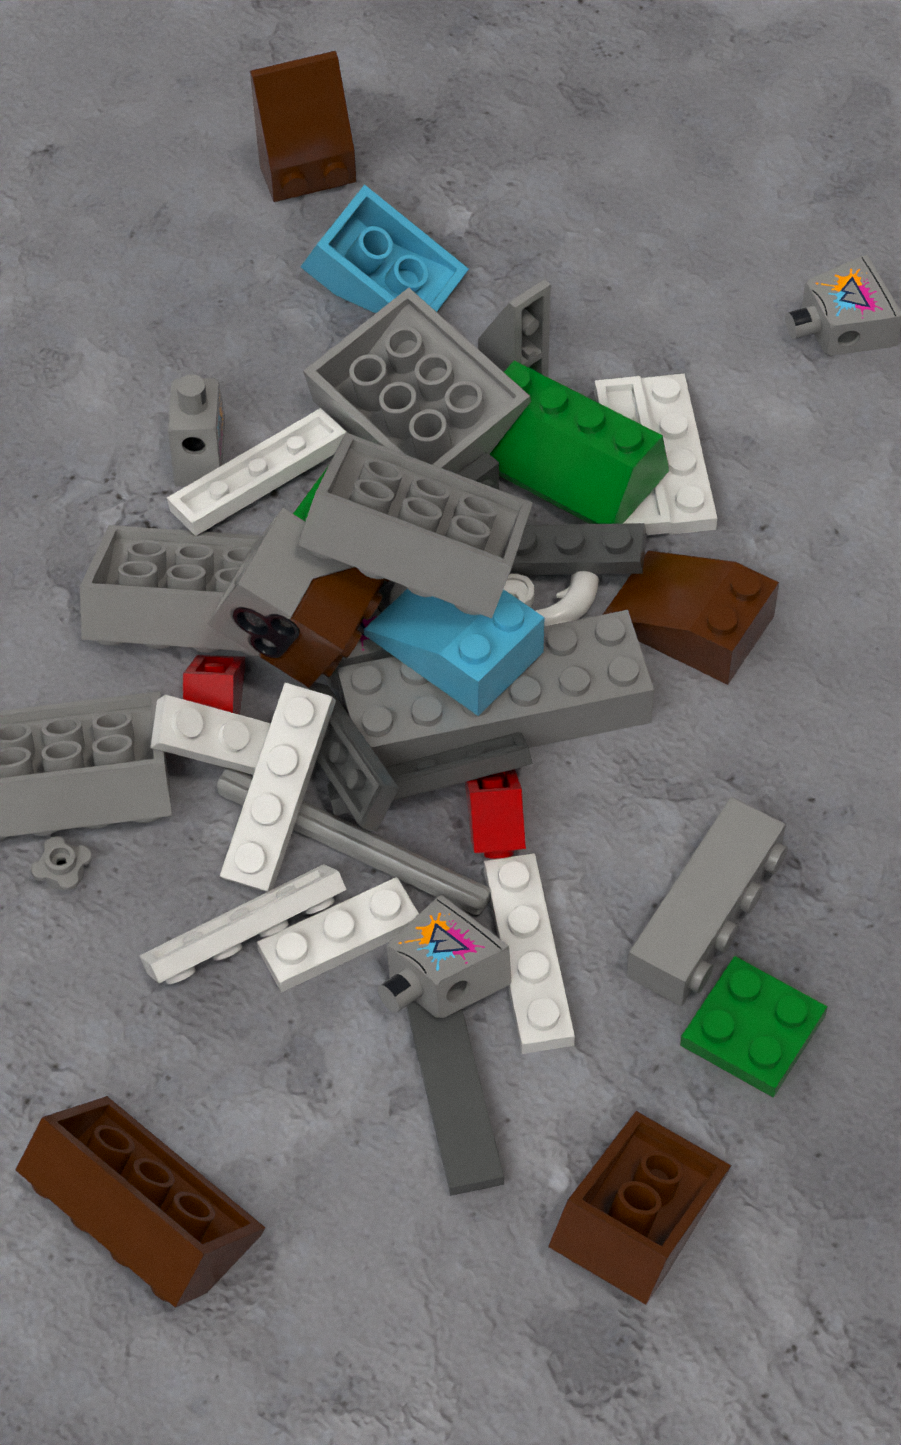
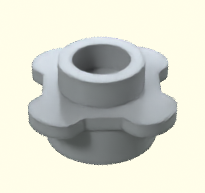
M58 836L47 839L44 843L45 851L42 857L31 866L33 877L38 881L45 880L54 889L70 890L75 888L84 876V866L88 865L92 860L91 851L83 845L75 847L66 844L63 838ZM65 860L66 864L58 866L57 862Z

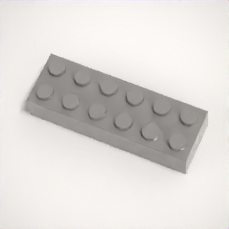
M628 610L544 626V652L479 716L394 656L337 668L340 703L384 767L516 732L522 733L528 747L531 748L648 724L652 721L654 688Z

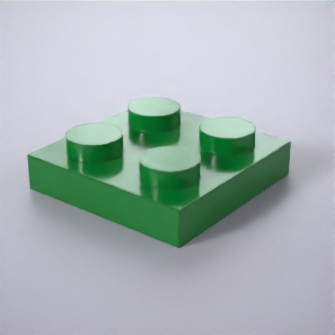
M734 956L681 1035L680 1046L774 1098L825 1018L828 1006Z

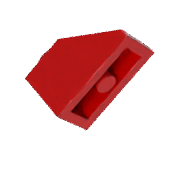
M196 655L183 673V699L240 715L245 657Z
M512 769L466 781L469 825L474 853H483L484 857L490 859H501L513 856L514 850L526 849L522 788L516 770Z

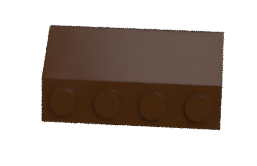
M108 1096L42 1117L15 1169L31 1183L33 1190L37 1194L52 1201L71 1218L72 1223L78 1229L89 1233L110 1251L112 1258L116 1262L130 1268L151 1287L152 1292L158 1298L169 1302L175 1308L208 1293L261 1237L266 1228Z

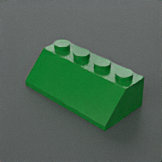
M515 360L504 371L508 377L530 395L531 402L489 454L499 462V476L589 524H623L669 472L663 435Z

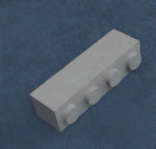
M730 797L629 951L627 978L680 1006H683L692 990L700 993L712 973L713 965L710 964L712 958L718 950L725 953L731 946L739 928V925L735 923L742 911L751 913L758 903L764 888L760 884L767 872L773 875L776 874L782 865L788 851V847L782 844L786 824Z

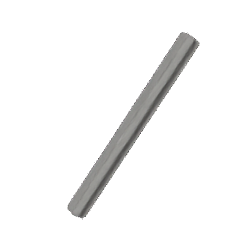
M226 768L218 779L216 785L218 787L217 792L219 795L243 806L253 777L243 772ZM302 801L293 830L393 877H397L436 897L442 895L457 907L474 915H480L488 905L490 900L489 887Z

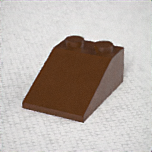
M336 51L251 70L250 77L259 166L273 202L355 183V150Z
M648 550L644 557L643 574H631L602 615L628 610L639 642L728 685L774 617L779 582L734 561Z
M635 1111L567 1200L548 1247L646 1305L670 1271L732 1165Z

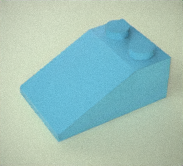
M365 184L301 265L303 270L336 296L374 313L385 307L407 288L414 291L437 312L469 270V268Z
M406 589L364 629V635L479 716L544 652L545 617L505 590L502 591L493 617L489 618L481 614H466L457 609L452 603L433 596H418Z

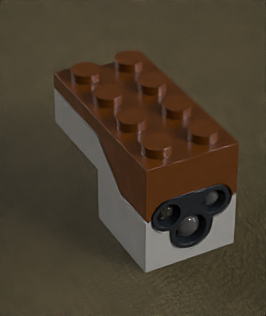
M282 508L248 552L207 624L255 655L261 656L260 658L309 688L321 674L329 678L342 658L347 659L362 636V633L357 629L363 619L368 620L383 598V594L378 591L384 581L388 583L390 580L368 577L362 574L356 567L338 560L327 561L314 556L310 550L298 546L305 521Z

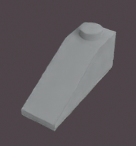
M544 279L510 301L478 338V350L503 372L515 360L548 377L551 284Z

